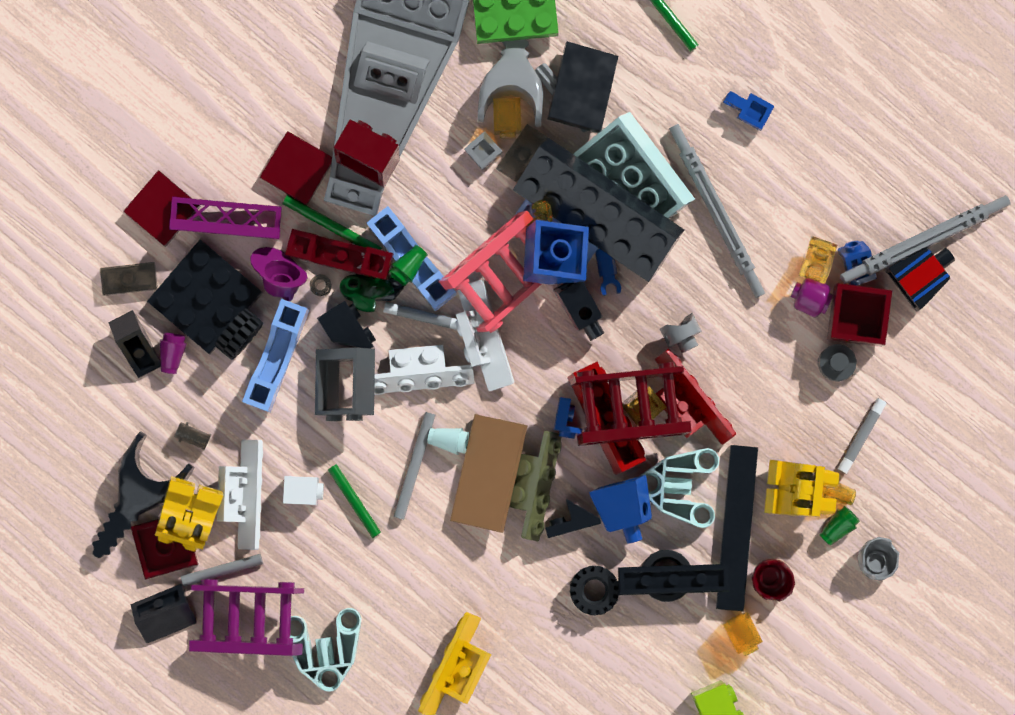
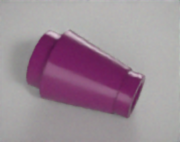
M163 333V339H160L161 372L177 374L187 345L184 342V335Z

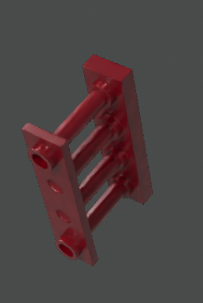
M674 362L658 364V369L594 375V371L578 372V377L571 379L570 385L582 386L587 426L584 428V432L577 435L578 446L680 436L691 433V421L682 422V418L678 416L673 378L674 375L684 372V367H675ZM662 377L668 418L665 419V424L655 425V420L651 418L646 378ZM636 380L641 420L638 422L637 427H628V423L624 421L620 381ZM608 382L614 424L611 425V429L601 430V426L597 424L593 384Z

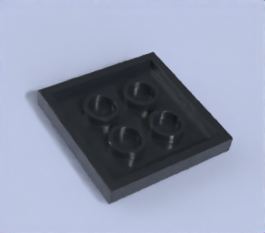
M200 239L147 302L210 355L216 349L214 345L219 336L223 334L222 332L240 312L244 311V309L249 310L263 292Z

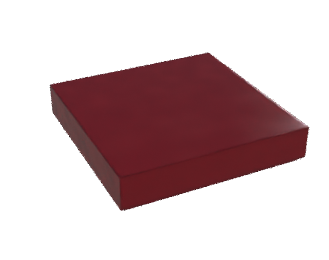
M287 131L262 172L260 179L301 203L308 205L331 167L332 156Z
M158 170L123 212L166 247L179 232L178 230H169L172 197H191ZM177 203L176 219L188 220L195 214V210L189 204ZM194 205L197 209L201 207L200 205Z
M159 519L131 526L145 580L199 565L196 552L185 549L182 543L172 541L166 544L158 541V536H155Z

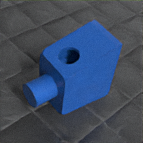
M646 475L601 486L589 492L608 532L623 529L627 544L643 539L639 525L652 518Z

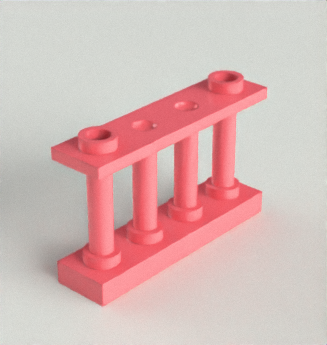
M528 211L519 212L439 280V283L445 290L460 289L484 320L475 328L479 333L488 331L492 333L503 324L502 319L541 285V283L523 281L524 268L508 249L509 244L507 242L514 236L516 238L519 237L525 245L526 228L533 220ZM494 253L502 257L523 284V287L513 296L488 266L490 262L487 259ZM474 271L481 273L504 303L493 313L468 283V276Z

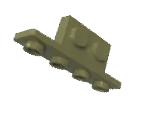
M544 431L538 457L521 454L509 507L527 511L521 535L523 539L539 541L540 535L544 530L543 521L546 508L550 503L549 493L552 481L556 475L557 456L562 447V437L558 433Z

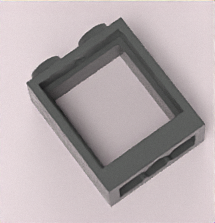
M316 349L315 415L326 416V421H342L343 416H346V421H363V416L374 415L375 349ZM353 361L352 408H339V362Z

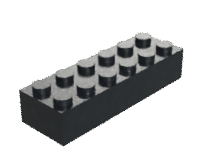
M550 138L538 147L513 191L559 222L589 227L588 241L648 282L659 271L685 231L682 227Z

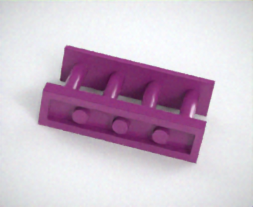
M201 579V584L191 585V590L204 591L202 634L199 635L198 640H189V651L282 656L302 655L303 644L293 643V638H290L292 594H304V588H295V582H278V587L218 585V580ZM215 591L229 592L228 635L225 636V640H216V635H213ZM240 592L255 593L254 633L250 641H241L242 636H239ZM266 593L281 594L279 638H276V642H267V637H265Z

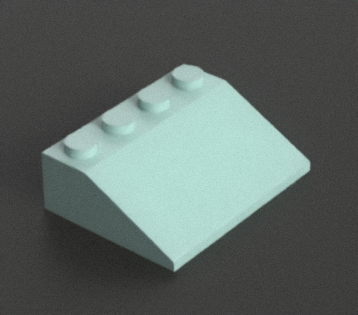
M630 112L619 116L573 154L668 219L695 200Z

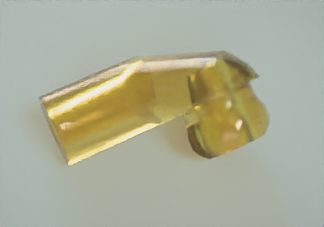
M546 200L534 202L531 210H536L533 213L536 217L527 226L535 220L552 222L551 205Z

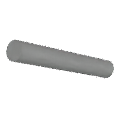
M257 554L181 576L183 586H188L201 582V579H213L262 565V556Z

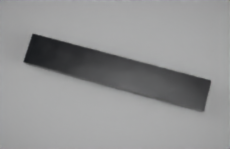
M730 445L720 564H729L730 592H717L716 609L744 612L758 447Z

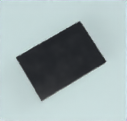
M567 41L564 46L547 119L597 134L601 132L619 56Z

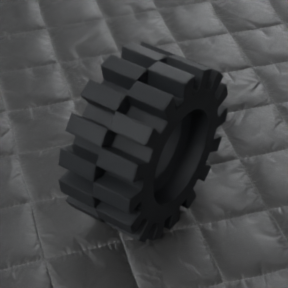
M244 309L222 332L223 334L219 336L214 346L232 360L252 341V338L261 329L263 322L251 311Z
M594 565L585 567L576 573L571 581V599L574 605L585 614L594 616L605 614L618 601V580L612 572L604 567ZM590 580H599L605 586V595L599 601H590L584 594V587Z

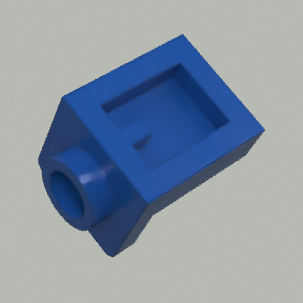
M850 241L844 247L838 248V253L844 262L845 271L861 265L863 260L872 256L871 249L864 241ZM876 273L872 275L865 274L848 284L860 285L877 279Z
M560 397L554 430L559 431L560 437L575 439V434L582 433V429L567 426V421H573L575 406L570 405V398Z

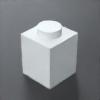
M284 476V504L318 505V500H323L324 483H319L318 477Z

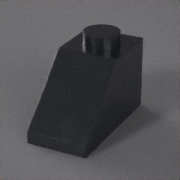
M133 310L108 322L115 342L138 378L161 367V361Z

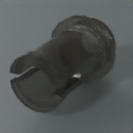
M319 274L311 279L310 289L313 294L326 296L330 293L332 284L327 276ZM319 283H326L323 290H317Z
M180 422L174 437L179 439L178 442L180 443L185 441L205 450L211 434L189 426L188 422L186 424Z

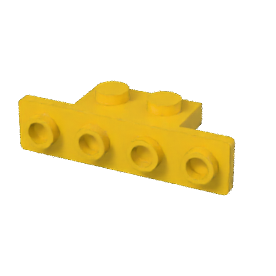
M466 612L458 621L457 631L452 641L447 644L444 650L442 662L433 672L432 682L428 690L421 697L418 712L424 715H435L445 693L462 703L468 704L492 655L470 643L481 621L480 617Z

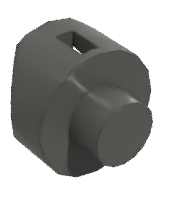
M835 344L821 352L818 358V367L825 378L839 382L848 379L854 373L857 360L849 347Z

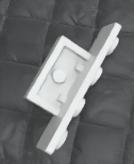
M478 280L469 283L493 313L484 281ZM458 289L464 312L456 314L458 320L456 321V329L458 334L463 337L465 343L464 355L466 360L471 363L472 367L481 366L489 391L514 384L499 330L497 329L492 333L489 331L479 333L475 328L484 320L460 289Z
M443 345L389 350L391 373L375 374L374 395H383L391 392H410L421 389L435 390L440 387L450 386L463 387L474 384L473 367L471 365L445 367Z
M262 440L241 441L240 467L219 466L218 490L223 491V498L217 510V521L238 522V549L242 550L259 549Z

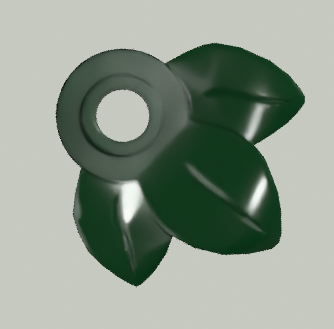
M356 274L346 276L341 281L340 292L347 300L353 302L356 309L363 312H375V300L394 293V287L388 280Z

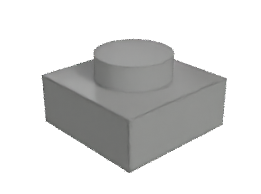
M485 131L464 148L465 152L481 170L485 169L503 153Z

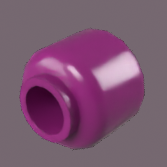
M807 277L802 284L796 283L790 297L795 299L794 308L812 317H818L821 313L825 315L833 294L830 293L829 285Z

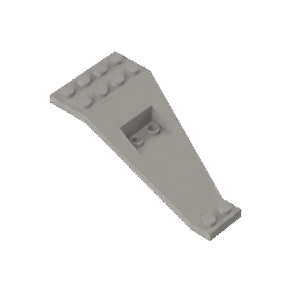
M356 0L334 146L350 119L356 123L358 120H361L373 128V132L379 135L385 133L393 137L397 141L396 144L399 145V155L401 156L459 41L470 0ZM373 69H379L381 71V74L376 75L373 72ZM399 77H405L407 79V82H401L399 80ZM333 150L330 177L324 201L376 216L384 188L338 164Z

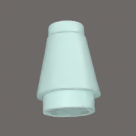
M430 428L427 443L456 455L459 453L465 454L469 441V432L463 431V428Z

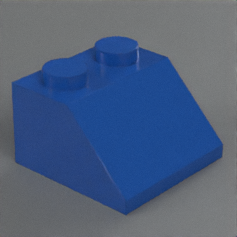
M535 220L526 228L523 281L548 285L585 282L589 227Z

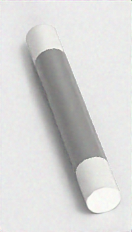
M389 302L385 303L384 313L457 330L456 321L458 320L455 318Z
M879 398L876 399L837 468L839 471L847 474L885 408L887 404L885 401Z

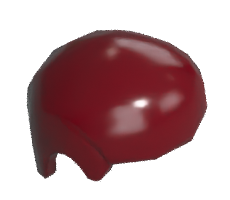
M767 559L760 562L754 568L751 577L754 590L765 600L783 601L792 594L795 586L792 570L786 563L777 559Z

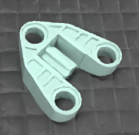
M707 448L669 456L641 474V476L646 475L656 478L658 485L654 491L649 492V499L660 512L699 528H706L714 522L715 512L708 504L664 498V493L691 495L692 479L665 477L666 471L691 474L693 472L711 473L719 465V456L714 450ZM703 453H709L714 458V465L709 469H704L699 464V457ZM702 507L706 508L710 513L709 520L704 524L698 523L694 517L695 511Z
M346 608L339 612L336 618V639L340 663L335 664L332 637L315 639L319 666L314 667L307 623L300 616H291V621L297 620L303 627L300 635H290V638H293V643L303 644L302 655L292 656L298 670L320 689L329 692L336 690L343 682L356 659L362 622L360 613L354 608ZM347 612L353 613L357 618V623L353 628H346L342 625L341 618ZM326 671H332L337 675V683L332 687H327L322 682V675Z

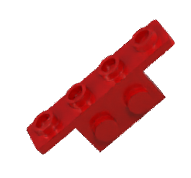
M669 348L655 358L657 364L674 362L675 367L683 366L680 358ZM685 367L684 372L673 376L678 416L682 418V422L691 421L692 432L684 436L688 438L703 425H706L720 444L723 445L736 435L732 424L723 417L716 408L714 401L700 388L696 378L690 375ZM663 387L653 397L667 413Z

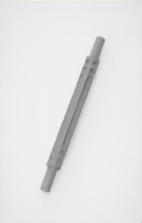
M679 124L669 128L681 151L679 155L727 245L740 274H744L755 298L764 295L765 291L753 270L755 266L706 174L705 168L701 164L694 147H690Z
M1005 195L986 205L980 204L863 260L861 265L840 274L841 281L847 284L865 274L872 275L988 219L990 214L1009 206L1010 200Z

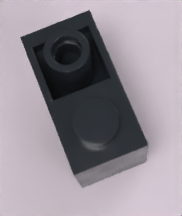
M343 301L317 318L333 343L353 348L375 349L372 343L376 339L368 326L364 329L361 327L358 319L362 316L354 304L348 306L346 301Z

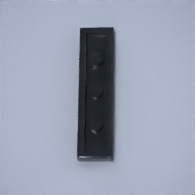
M729 564L618 567L619 595L730 592Z

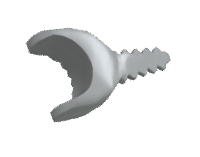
M526 39L504 41L502 43L506 48L501 51L502 57L483 79L479 92L477 122H484L487 108L495 99L512 95L527 101L534 111L535 127H541L544 95L541 80L527 59L529 53L525 48L529 46V42Z

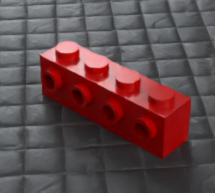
M595 362L572 373L567 379L570 383V380L578 377L577 373L582 371H594V375L606 374L603 367L599 366L598 362ZM608 382L593 384L597 424L601 426V430H608L614 424ZM571 386L585 413L582 386ZM624 416L625 423H628V427H632L628 417ZM638 440L600 444L615 475L646 461L644 448Z

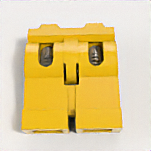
M770 460L767 484L777 485L779 488H767L764 513L820 517V514H835L837 499L823 498L822 492L823 487L838 488L839 473L825 470L823 466Z
M171 476L155 536H158V541L166 544L172 541L182 543L185 549L193 552L197 549L203 550L217 510L221 504L223 491L199 484L197 492L194 493L195 483Z

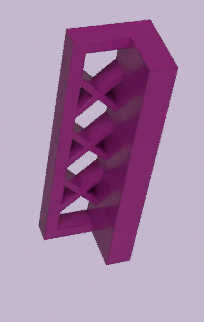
M172 197L169 230L279 239L282 207ZM177 203L189 204L196 214L188 220L176 219ZM194 205L205 206L198 211V209ZM209 206H216L224 216L216 222H208L201 213ZM221 207H228L232 209L225 213V211ZM239 208L244 209L251 218L243 225L235 224L228 215ZM248 209L260 211L253 216ZM263 211L276 212L274 227H263L256 217ZM199 215L203 221H195L193 219ZM225 218H227V220H228L231 224H229V223H220V222H221L222 220H224ZM253 220L258 226L248 224Z

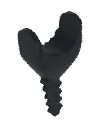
M142 431L136 435L121 460L118 469L119 488L118 502L114 504L115 512L108 514L110 521L103 523L105 531L97 533L99 540L92 542L94 547L93 555L97 558L111 554L110 547L117 546V538H124V530L131 529V521H138L140 514L164 503L170 480L159 482L151 479L143 471L140 465L139 453L147 435ZM188 463L176 478L187 481L195 467Z

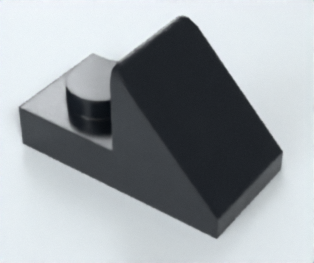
M565 499L571 520L566 522L565 517L550 520V526L545 527L547 537L551 538L601 524V520L599 517Z

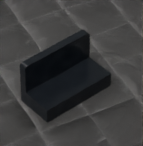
M182 584L130 604L134 622L146 643L153 642L197 623Z

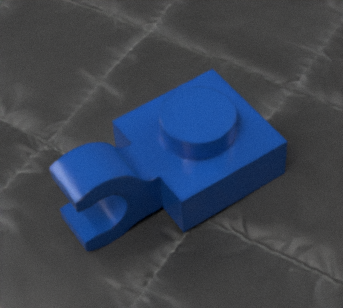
M730 91L723 101L724 104L740 110L737 119L759 131L763 129L774 108V105L752 93L749 94L747 99H744Z

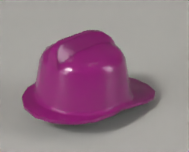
M271 247L258 248L250 257L252 267L263 279L265 291L274 297L283 298L289 302L292 301L299 287L305 284L308 279L307 273L290 256H286L279 249Z

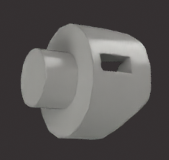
M693 313L684 317L681 326L667 324L660 328L668 347L678 345L681 353L697 347L698 343L694 336L702 332Z

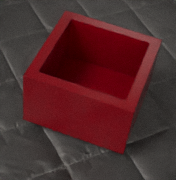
M350 119L334 146L336 162L384 188L400 161L399 145L396 144L397 141L390 135L385 133L379 135L373 132V128L361 120H358L356 123Z
M841 283L834 285L827 340L877 347L885 346L892 290Z

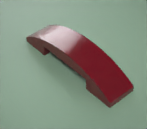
M296 229L291 230L285 252L286 256L387 280L394 255L391 252L337 241Z

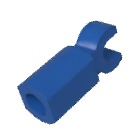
M597 249L595 255L599 277H603V283L600 288L601 294L603 296L607 295L606 286L609 284L614 285L616 293L620 294L621 284L615 279V275L618 274L615 259L602 250Z

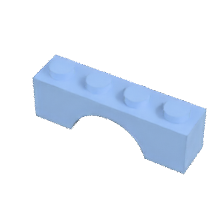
M389 206L367 222L368 227L386 250L394 254L393 259L395 261L411 250L414 245H418ZM426 257L412 283L434 311H437L457 294L454 289L445 290L439 280L444 276L430 259Z
M281 299L271 324L264 352L250 379L242 400L243 403L271 413L309 313L307 308Z

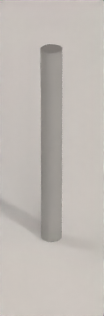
M428 412L424 414L394 514L396 518L405 519L435 414Z

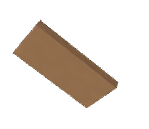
M477 414L474 415L450 521L500 533L504 532L527 425Z

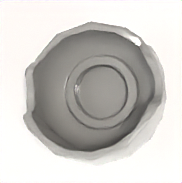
M877 537L865 542L861 547L857 557L860 570L869 579L882 581L893 576L898 569L899 552L892 545L890 539Z

